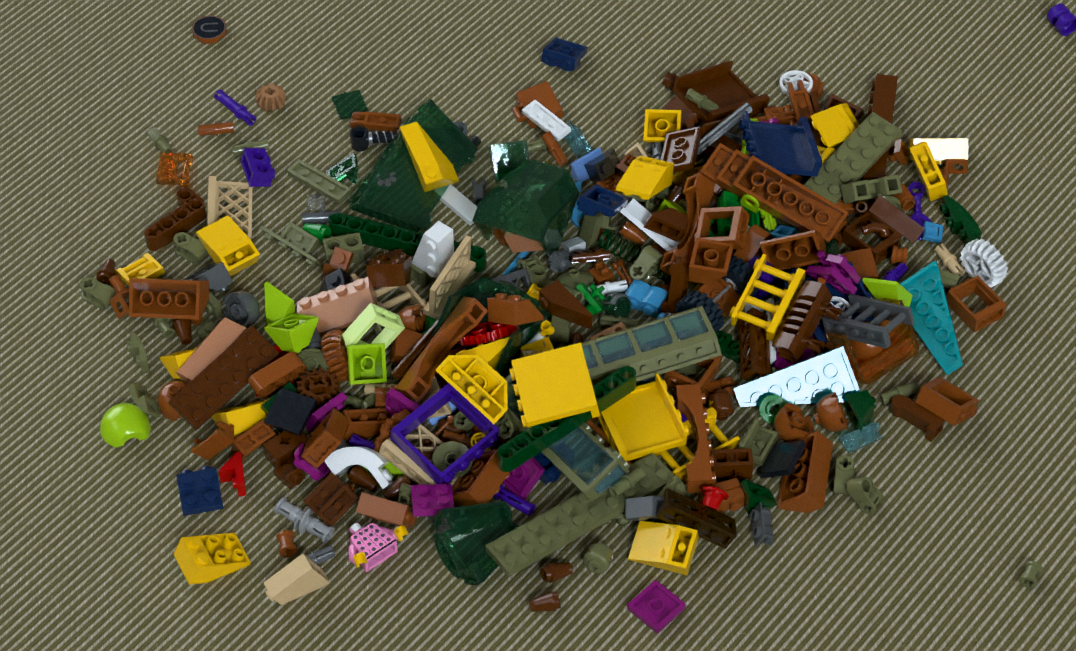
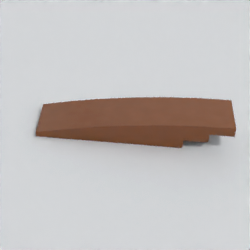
M721 143L700 171L710 181L740 198L745 194L753 196L759 202V208L805 232L813 230L821 232L824 241L828 243L849 214L848 211L755 156L749 157L737 149L733 151ZM747 199L749 203L755 205L751 200Z

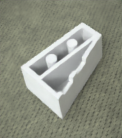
M437 221L423 234L412 264L427 272L429 276L437 279L454 254L453 229Z

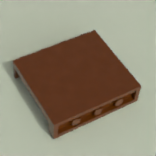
M732 60L676 77L673 92L694 113L698 114L699 119L704 124L726 119L746 102L753 109L749 113V117L763 113L764 108L768 107L770 100L767 94L756 96L731 71L733 66ZM692 88L699 94L706 95L707 99L719 106V109L708 112L703 108H698L697 104L685 98L687 91Z

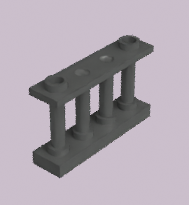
M854 294L848 295L851 306L838 316V321L826 316L822 317L826 334L886 349L891 345L889 333L900 323L911 326L915 324L911 307ZM855 312L860 313L854 320L848 319ZM869 316L876 317L869 324L864 323ZM885 319L890 320L885 327L878 326Z

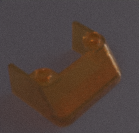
M886 298L881 300L904 306L902 300ZM885 319L879 326L885 327L890 320ZM900 323L889 333L891 345L887 349L884 348L881 353L870 360L863 361L855 357L846 334L826 333L828 341L837 348L840 346L844 347L855 379L862 384H871L917 355L920 347L913 327Z

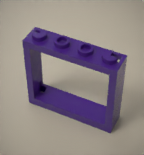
M448 383L393 427L390 440L435 483L444 484L450 483L454 479L455 474L460 470L464 471L472 460L479 459L483 455L484 450L489 446L493 447L499 440L500 429ZM450 401L486 436L441 472L405 437Z

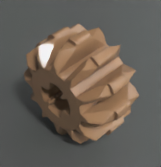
M268 83L267 86L261 85V88L257 89L256 103L260 109H265L266 112L269 110L274 112L275 109L281 110V106L285 105L286 93L281 85L277 86L276 83L269 85Z

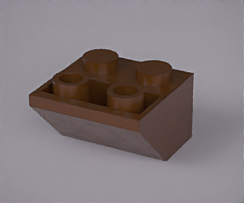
M398 253L394 255L395 257H388L387 254H380L366 265L367 277L373 288L406 286L410 282L412 255L406 256V253Z

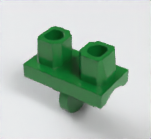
M584 283L576 286L577 291L582 292L584 299L586 298L590 303L585 308L592 315L602 313L605 310L596 298L598 297L600 301L605 299L602 294L605 289L603 286L597 288L594 284L590 285L589 288L593 293Z

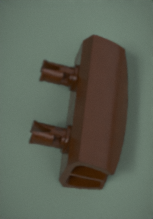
M806 281L789 306L774 337L772 346L777 347V355L791 363H798L806 348L821 353L819 347L824 348V341L811 337L822 316L838 321L837 315L842 314V309L829 306L832 295L823 283Z

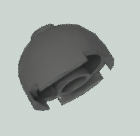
M236 291L225 296L223 305L226 304V310L224 311L226 318L246 328L256 323L260 315V306L257 299L251 293Z

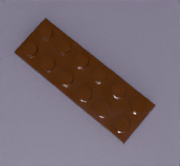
M251 326L168 403L197 431L248 383V379L252 374L267 366L278 356L279 352Z

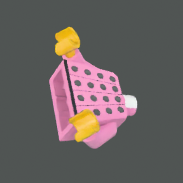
M355 523L350 528L352 536L350 537V546L348 547L349 561L355 564L357 568L361 564L364 571L368 572L398 552L397 539L401 542L403 540L402 536L409 535L406 527L400 525L395 529H389L371 523L363 528L359 523Z

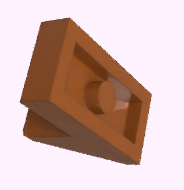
M335 246L329 264L324 263L323 265L324 277L340 268L347 273L354 253Z

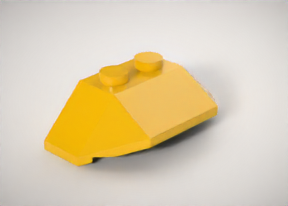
M478 354L448 355L435 370L494 425L508 410V382Z

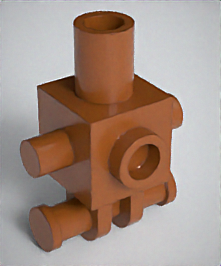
M785 105L783 108L782 106H769L764 108L763 116L751 117V119H758L759 122L776 118L779 120V124L796 125L797 122L790 105Z

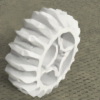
M983 239L972 240L960 252L961 265L965 267L964 270L972 278L978 275L992 288L1000 284L1006 277L1008 270L1006 266L1007 261L1003 259L1004 255H1001L999 250L995 248V245H991L989 241L985 242Z

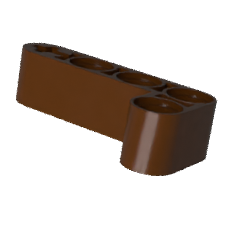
M189 188L179 189L177 191L179 207L145 230L147 248L151 251H157L172 242L177 233H185L205 220L207 215L204 200Z

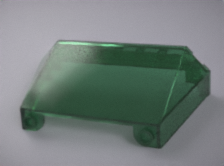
M431 98L422 103L417 108L419 112L415 113L411 118L409 117L402 125L418 122L453 164L456 174L462 166L467 163L471 164L476 158L474 154L478 148ZM399 129L351 197L349 208L398 227L419 232L422 229L426 230L431 225L430 213L449 185L424 192Z

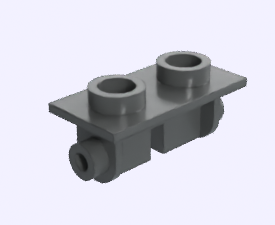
M759 502L750 513L753 529L752 537L754 538L755 547L760 542H763L765 545H771L774 541L773 528L770 527L772 525L771 511L767 507L762 508V502Z

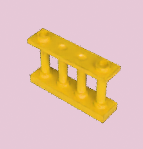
M762 254L760 260H756L753 267L754 272L736 307H732L729 317H731V325L735 326L738 319L764 328L767 332L766 339L773 342L784 315L805 280V270L798 268L795 274L786 273L766 265V254ZM763 271L788 281L790 285L788 289L782 290L758 279ZM754 287L781 297L782 301L780 305L775 306L750 295ZM746 303L773 313L774 317L772 321L769 320L767 322L742 311Z
M713 407L707 409L705 423H709V430L722 443V445L714 449L711 447V450L738 449L739 436L729 440L716 426V410ZM687 420L683 422V424L687 425L689 430V436H687V439L693 438L697 442L694 430L689 421ZM686 445L677 447L689 460L688 463L681 467L667 450L655 453L656 456L660 455L672 468V473L675 476H678L682 482L686 481V465L691 464L695 457Z

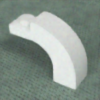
M367 447L341 448L331 453L324 461L335 476L341 475L354 465H361L372 473L382 489L388 488L393 483L392 474L389 470L383 468L389 463L387 459L379 452Z

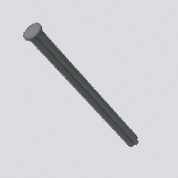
M748 102L744 103L702 137L697 156L743 118L745 111H748V114L752 112V106Z

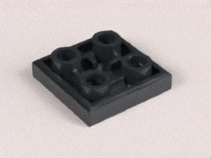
M281 388L264 423L267 426L301 436L318 402L316 399Z
M803 440L773 445L758 472L759 477L762 479L791 475L795 470L798 460L803 456L806 443Z

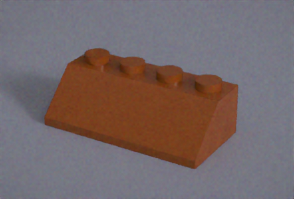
M129 278V317L200 320L209 301V281Z
M819 431L808 434L801 439L806 443L803 456L798 460L795 470L791 475H782L777 505L779 509L810 513L824 507L833 443Z

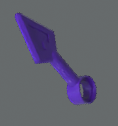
M912 182L908 190L914 196L915 205L914 214L910 218L923 227L925 221H931L921 210V199L924 197L925 187L920 182ZM912 189H919L921 192H920V193H914V192H912L911 190H912ZM923 232L917 238L920 241L922 240Z

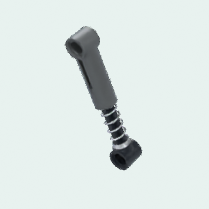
M454 122L450 126L422 127L435 144H452L453 146L460 147L461 144L468 142L467 125L463 122ZM358 126L350 131L351 147L358 152L367 150L370 145L375 143L389 144V142H394L396 144L401 142L403 144L405 142L399 130L397 132L390 131V133H385L384 131L382 133H377V131L373 133L368 132L365 127Z

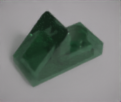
M353 153L327 170V175L339 182L348 179L352 183L357 184V155Z

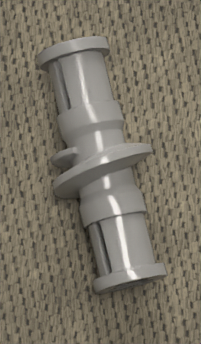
M282 497L275 506L274 512L282 514L289 521L293 522V528L298 529L299 533L304 534L307 531L322 539L323 543H327L332 537L335 528L332 526L328 527L319 519L312 517L311 508L304 512L300 507L289 503L285 497Z

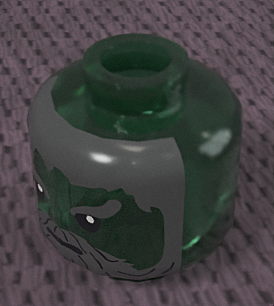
M623 293L609 294L604 299V312L608 316L619 318V316L626 317L631 311L630 298Z

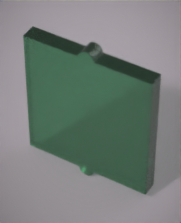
M360 90L344 92V94L331 97L340 120L351 118L353 112L368 111Z

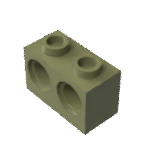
M360 233L323 239L327 264L331 260L335 246L354 253L351 264L365 261Z

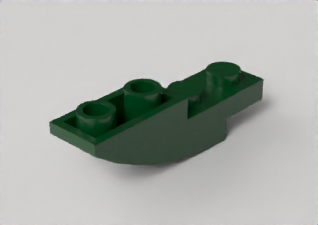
M943 195L939 208L941 214H944L946 227L950 228L952 235L958 234L959 239L964 243V247L972 240H980L982 232L970 213L957 201L947 195Z

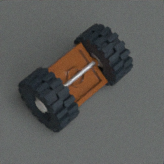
M732 256L726 276L709 284H704L696 292L695 290L689 292L676 304L675 312L680 313L703 306L716 333L723 327V320L730 313L732 307H736L754 272L753 267L750 268V264L744 263L742 258L737 259V256ZM754 287L750 296L753 297L759 288Z

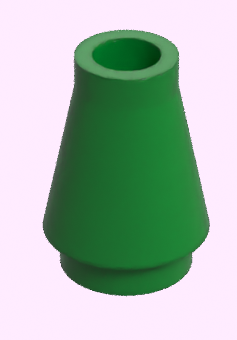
M305 223L303 226V230L318 238L321 243L323 239L330 238L331 229L327 225Z

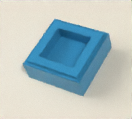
M925 221L922 239L940 244L942 241L943 225Z

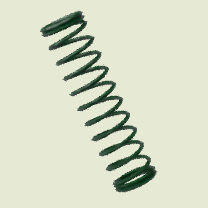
M606 230L599 239V248L609 251V247L615 241L616 233L612 234L610 230ZM609 233L607 241L602 246L604 237ZM620 236L614 244L613 251H610V253L613 252L614 256H620V259H626L627 263L632 262L633 265V261L639 255L641 247L638 246L632 260L628 261L627 257L632 253L635 244L632 243L628 247L626 257L622 258L621 254L628 246V240H625L619 254L616 255L615 251L622 242V237ZM659 266L657 273L652 276L657 275L658 279H662L666 283L671 279V276H668L665 280L667 273L663 272L662 277L659 278L658 274L662 271Z

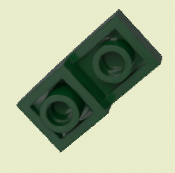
M718 330L715 334L718 338L722 356L740 363L739 342L734 341L731 334Z

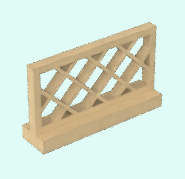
M209 176L206 226L221 219L219 216L224 213L237 223L240 228L248 232L247 236L252 239V187H249L248 183L216 181V176ZM219 187L228 188L230 191L224 194ZM248 189V192L243 195L238 190ZM233 193L239 197L235 201L229 198ZM226 200L229 205L223 207L220 202ZM244 201L247 206L242 208L238 203ZM232 207L238 210L234 215L228 211ZM242 214L248 218L244 222L238 219Z
M465 236L430 288L429 301L423 308V314L438 320L454 301L458 293L457 290L463 287L475 269L476 263L470 260V236Z
M421 424L416 428L418 434H408L405 437L407 440L418 439L419 447L415 448L422 454L423 451H435L436 445L439 446L443 443ZM390 438L382 443L379 453L417 485H438L397 447ZM422 439H430L433 442V447H422ZM458 477L451 481L450 484H452V486L454 485Z

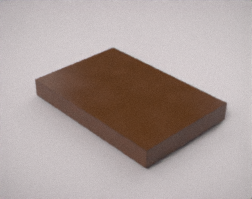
M700 127L666 134L661 160L674 163L673 173L694 169L702 134Z

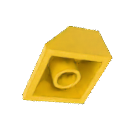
M645 109L643 142H665L667 133L681 131V110Z

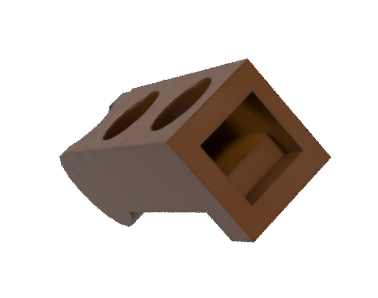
M678 258L669 268L671 274L669 297L662 303L661 311L676 314V304L687 295L690 264L684 258Z
M897 395L893 397L890 409L893 416L902 417V419L925 432V439L930 442L941 433L944 419L906 396Z

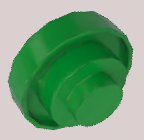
M778 395L766 396L759 404V415L767 423L774 424L777 412L787 403Z

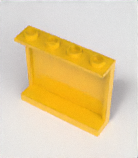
M581 343L511 360L513 368L509 370L512 381L516 380L517 384H513L516 396L520 395V399L517 400L519 411H524V415L521 416L523 427L530 428L534 425L591 411L592 418L600 416Z
M659 373L655 374L654 382L637 386L633 392L602 411L600 416L597 417L610 446L626 462L647 456L652 452L655 454L686 445L687 436H689L688 427L682 423L681 413L679 409L675 408L673 396L668 394L666 382L661 380Z

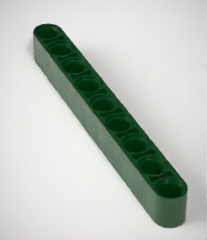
M334 213L329 217L331 235L334 237L360 233L362 244L389 251L402 249L403 253L413 257L424 234L342 213ZM454 241V253L461 242ZM471 245L470 260L476 263L474 272H482L486 269L487 256L485 249Z
M624 366L593 386L599 413L635 390L636 370L633 367ZM591 411L531 426L498 448V468L503 472L513 471L592 419Z

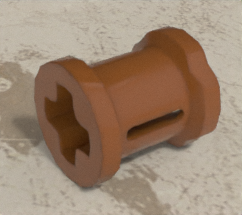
M291 530L280 531L276 535L277 541L280 542L279 554L283 557L295 555L298 550L297 546L294 545V532Z

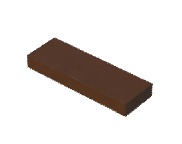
M880 195L869 209L870 212L913 244L925 229Z

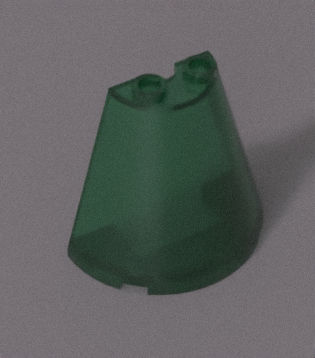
M505 501L444 508L437 513L434 519L433 526L436 527V533L433 534L438 554L450 573L457 579L460 577L464 579L465 584H481L491 575L499 565L487 553L485 545L519 527L518 524L512 522V511Z

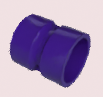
M1057 4L1049 10L1047 20L1062 36H1068L1076 30V16L1064 4Z

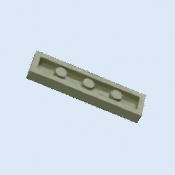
M300 159L287 170L289 176L339 205L352 194L351 188Z

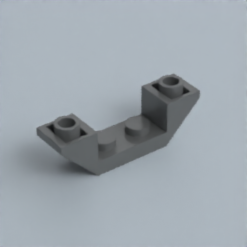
M646 496L625 499V520L645 521L648 518H657L656 512L664 504V497Z

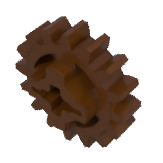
M323 367L319 371L313 368L311 373L306 370V376L300 375V381H297V393L316 399L322 406H324V402H329L331 398L337 396V393H340L339 379L336 378V374H331L330 369L324 372Z

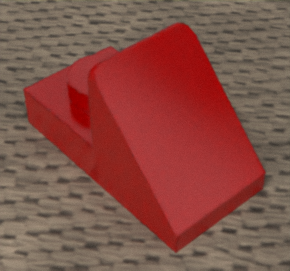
M236 452L219 470L220 482L232 481L233 489L238 490V496H246L241 452Z

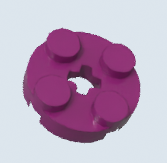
M301 444L294 452V465L310 474V477L316 481L325 478L331 471L327 464L323 462L318 468H315L301 457L305 448L304 444Z

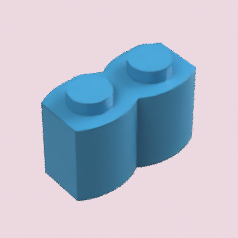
M633 280L625 293L630 300L624 298V305L632 310H641L648 316L658 317L661 313L662 303L668 298V292L660 287L650 286L643 281Z

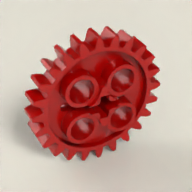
M489 321L481 322L464 335L458 343L461 346L486 344L490 341L506 338L509 334L518 331L520 327L519 325L514 326Z

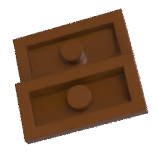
M331 472L304 500V503L329 527H333L359 498Z

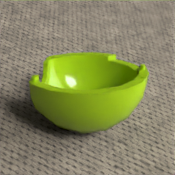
M121 403L112 406L105 412L99 428L104 441L118 448L124 446V443L131 438H138L139 441L147 439L151 431V424L148 415L138 406L132 403Z

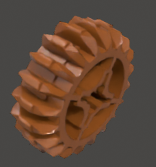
M332 330L323 335L321 351L331 373H335L336 378L340 382L349 381L347 348L342 337L344 332Z

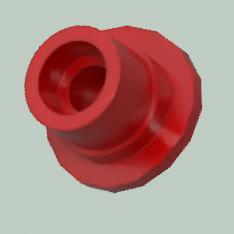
M703 486L701 488V491L704 492L702 504L718 511L723 499L728 500V494L717 486Z

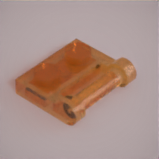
M161 153L156 183L159 185L188 187L190 183V166L194 159L193 155L186 153ZM179 162L184 163L182 176H177Z

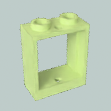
M370 303L342 334L346 348L347 345L368 344L360 339L374 323H377L385 328L371 344L385 343L386 349L405 329L400 316Z

